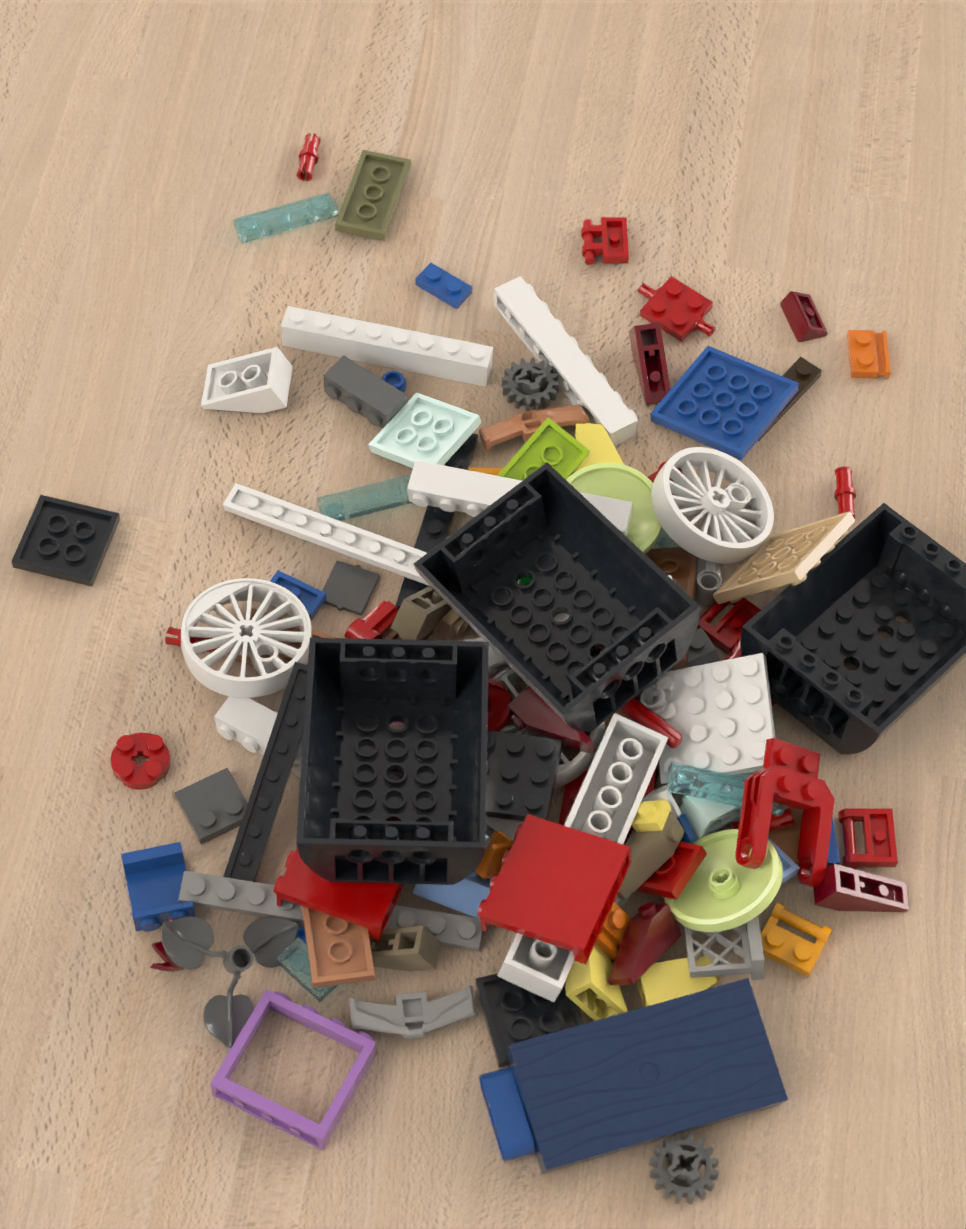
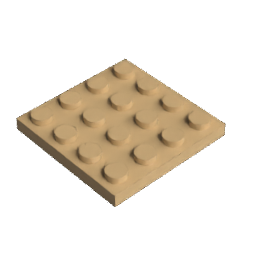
M849 511L769 536L758 550L749 556L713 594L714 599L718 604L728 601L735 603L745 596L750 595L753 598L769 589L771 592H774L790 583L792 586L800 584L807 578L806 574L808 571L821 563L820 558L835 548L834 543L848 534L847 529L855 522L851 512Z

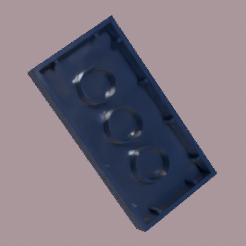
M749 978L511 1044L506 1050L532 1133L541 1174L655 1142L665 1137H672L676 1133H686L772 1108L788 1100Z

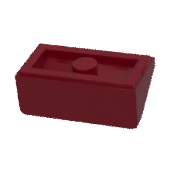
M790 291L781 301L780 306L796 340L804 342L827 336V330L811 296Z

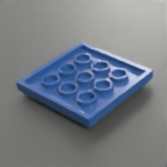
M707 346L650 413V419L658 425L742 461L797 393L798 383Z

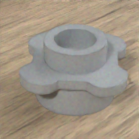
M652 683L643 690L640 703L653 711L657 716H660L665 711L664 707L667 701L672 698V692L669 689L663 690L659 688L658 684Z

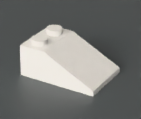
M278 347L209 364L201 406L203 409L266 413L286 408L293 366Z

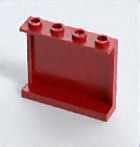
M527 814L523 824H519L515 830L514 843L511 849H506L503 855L502 868L499 874H494L491 880L490 893L487 900L483 899L479 905L477 916L480 917L482 930L487 931L489 925L492 924L573 951L574 961L586 965L632 863L630 846Z
M296 848V851H290L285 864L287 869L284 876H278L273 893H276L278 907H282L285 900L365 927L368 929L369 938L380 942L405 884L329 882L313 872L304 863Z

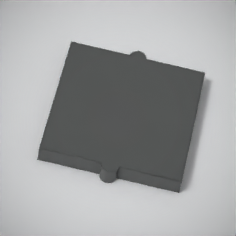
M336 561L322 590L326 593L327 598L324 604L336 607L338 611L345 610L362 616L377 584L379 574L362 569L360 565L353 566Z

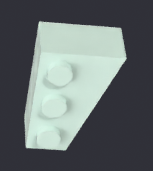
M755 771L725 776L718 780L715 778L711 779L701 789L697 791L692 789L681 799L683 803L680 807L681 814L685 813L698 840L715 833L728 823L733 826L732 822L740 821L745 779Z

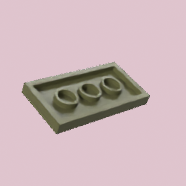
M362 150L337 217L335 231L385 241L411 168V160Z

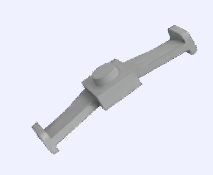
M467 986V989L427 1002L426 992L395 995L396 1005L356 1001L354 998L349 999L352 1028L401 1034L406 1039L424 1038L429 1031L476 1015L472 986Z

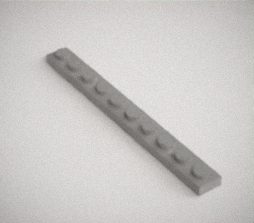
M184 871L178 898L179 903L193 901L194 906L263 917H277L303 923L301 905L285 900L282 907L277 906L276 893H273L274 885ZM400 905L395 906L385 928L424 926L440 941V945L479 951L482 934L480 918Z

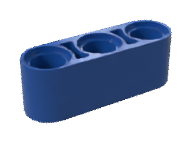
M507 1067L479 1075L482 1094L503 1161L535 1154L532 1133L511 1068Z

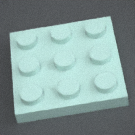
M416 392L368 445L372 453L411 468L414 467L415 460L444 465L479 427L481 419L477 414Z

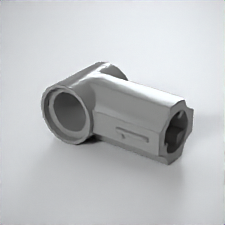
M699 558L694 598L695 602L699 605L711 606L716 601L713 594L721 587L722 564Z

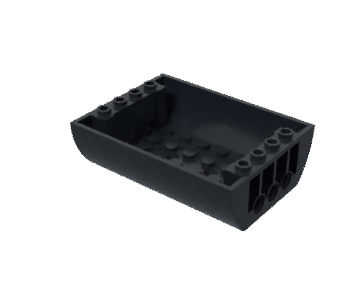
M885 503L879 506L839 541L832 551L823 555L820 558L821 563L808 571L806 574L807 578L803 582L795 586L790 584L742 626L741 631L742 657L760 653L766 656L771 699L841 755L860 753L871 747L966 656V563ZM902 616L906 618L908 622L901 623L897 621L895 617ZM878 632H886L891 638H883ZM851 663L856 666L857 670H848L844 664Z

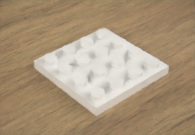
M763 653L667 671L653 682L658 684L659 688L663 690L669 689L672 692V698L667 701L664 707L665 711L659 717L683 735V741L676 749H672L665 744L659 758L660 777L663 786L680 780L682 784L758 771L763 768L766 740L775 738L766 656Z

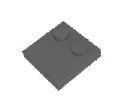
M228 768L174 792L175 799L200 844L239 827L248 804Z

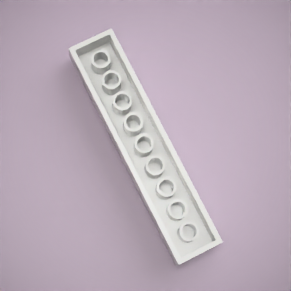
M614 713L563 826L623 844L668 737ZM516 933L497 976L554 1002L573 964V951Z

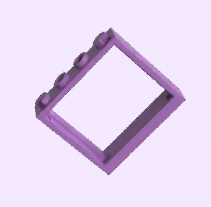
M266 989L210 1083L213 1096L324 1150L377 1054L376 1042H374L370 1035L362 1031L356 1033L347 1029L346 1025L338 1019H327L319 1015L318 1011L309 1005L303 1004L300 1006L292 1002L286 994L279 991L273 993ZM270 1009L359 1052L356 1061L320 1124L229 1080Z

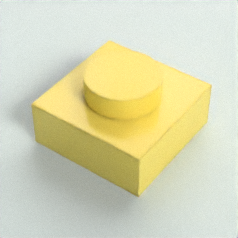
M667 800L642 801L631 824L635 831H662L671 810Z

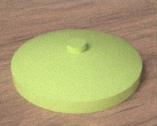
M608 462L592 464L581 468L566 479L578 492L632 502V518L627 538L644 554L656 543L662 526L652 506L651 489L653 482L643 473L627 465Z
M739 829L718 831L694 842L693 844L703 846L707 855L677 900L664 897L666 904H669L674 918L692 930L720 932L741 926L758 916L773 901L782 882L783 867L773 844L768 840L766 856L762 865L757 869H750L736 862L735 853Z

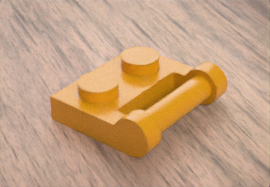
M777 902L761 933L763 954L809 977L832 929L825 925L822 928L786 910L785 905ZM779 920L817 938L815 944L777 926Z

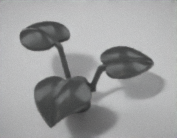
M193 916L166 921L162 924L161 939L163 947L169 958L176 965L185 969H197L202 965L206 955L208 957L223 958L225 969L233 974V979L227 990V996L216 995L212 997L203 1011V1020L207 1030L228 1049L232 1048L254 1010L253 1003L248 996L243 994L233 996V991L238 980L241 978V973L252 966L254 958L258 964L264 967L273 968L283 964L292 952L295 936L299 928L297 923L277 917L255 920L248 925L243 934V940L248 947L237 946L229 952L224 950L221 952L208 950L213 945L214 934L211 926L201 918Z

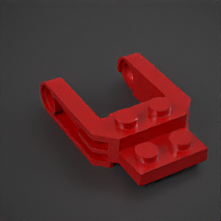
M776 738L766 740L763 768L745 779L735 853L736 862L739 865L750 869H757L762 865L767 850L772 803L776 802L797 810L803 809L797 853L798 866L800 867L798 870V880L800 884L812 888L818 887L822 883L826 874L835 799L826 782L818 779L820 753Z

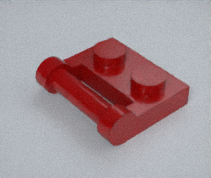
M744 597L735 603L728 601L718 604L715 601L700 616L697 629L702 627L714 644L730 654L736 644V640L741 638L742 626L760 612L761 609ZM727 605L734 606L714 627L709 624Z
M847 808L838 812L839 822L843 826L845 848L843 866L852 869L859 867L897 866L898 857L893 809ZM854 822H862L865 854H857Z

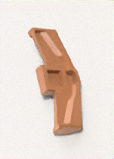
M581 405L530 410L479 429V435L483 447L488 452L492 446L520 435L526 443L548 417L560 427L576 425V423H590L589 417Z

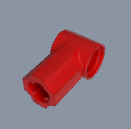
M383 600L364 619L357 618L347 628L344 637L353 639H382L391 629L398 613L396 606L390 601Z

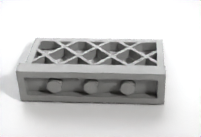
M758 916L732 929L740 934L734 942L723 937L728 931L725 930L720 932H703L710 938L701 945L692 939L699 931L684 926L690 978L751 973L752 980L764 979V954ZM716 941L727 948L720 955L709 950ZM734 952L744 958V963L731 964L726 959ZM702 955L713 961L709 966L695 967V961Z

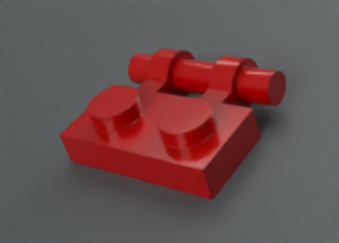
M601 217V225H593L591 219L583 221V227L581 228V238L584 240L582 256L585 257L587 265L594 264L595 256L602 255L603 263H628L627 217ZM601 238L602 243H594V239Z

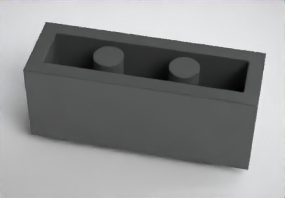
M344 355L323 375L324 391L330 398L339 400L349 410L361 414L372 425L379 426L382 429L407 403L406 394Z

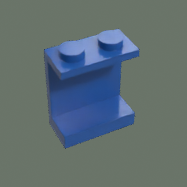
M181 842L121 854L136 931H154L162 926L164 922L168 921L169 917L174 919L189 916L196 917L193 901L183 903L178 901L183 874L186 871Z

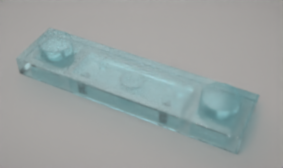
M328 192L233 219V224L241 243L337 217L338 210Z
M411 474L318 497L317 502L322 515L343 521L413 503L409 502L407 492Z
M671 762L668 767L670 792L742 808L746 778ZM773 802L771 814L781 816L785 806Z

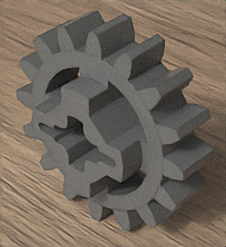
M522 358L520 365L512 362L511 370H504L501 387H503L502 394L507 396L508 403L516 402V409H519L522 405L525 406L526 411H529L533 406L536 410H540L541 404L549 407L550 400H556L557 392H559L558 373H553V366L546 368L545 361L543 360L537 364L535 359L531 358L530 363H526Z
M676 1133L673 1142L665 1137L662 1143L663 1148L656 1145L654 1149L656 1157H651L649 1163L654 1168L650 1170L649 1176L652 1179L658 1178L654 1188L655 1190L665 1189L663 1198L667 1199L672 1194L675 1196L676 1204H679L682 1197H686L690 1205L693 1204L695 1195L703 1200L706 1196L705 1189L713 1191L715 1183L712 1180H717L719 1176V1171L714 1168L718 1166L719 1160L717 1158H710L714 1151L713 1147L703 1148L705 1139L701 1138L696 1143L693 1141L692 1133L688 1134L686 1140H682L680 1134ZM667 1157L670 1167L664 1172L663 1161ZM679 1165H681L682 1168L690 1167L689 1172L686 1169L679 1170ZM704 1165L705 1176L701 1180V1175L698 1172V1170H700L701 1166Z

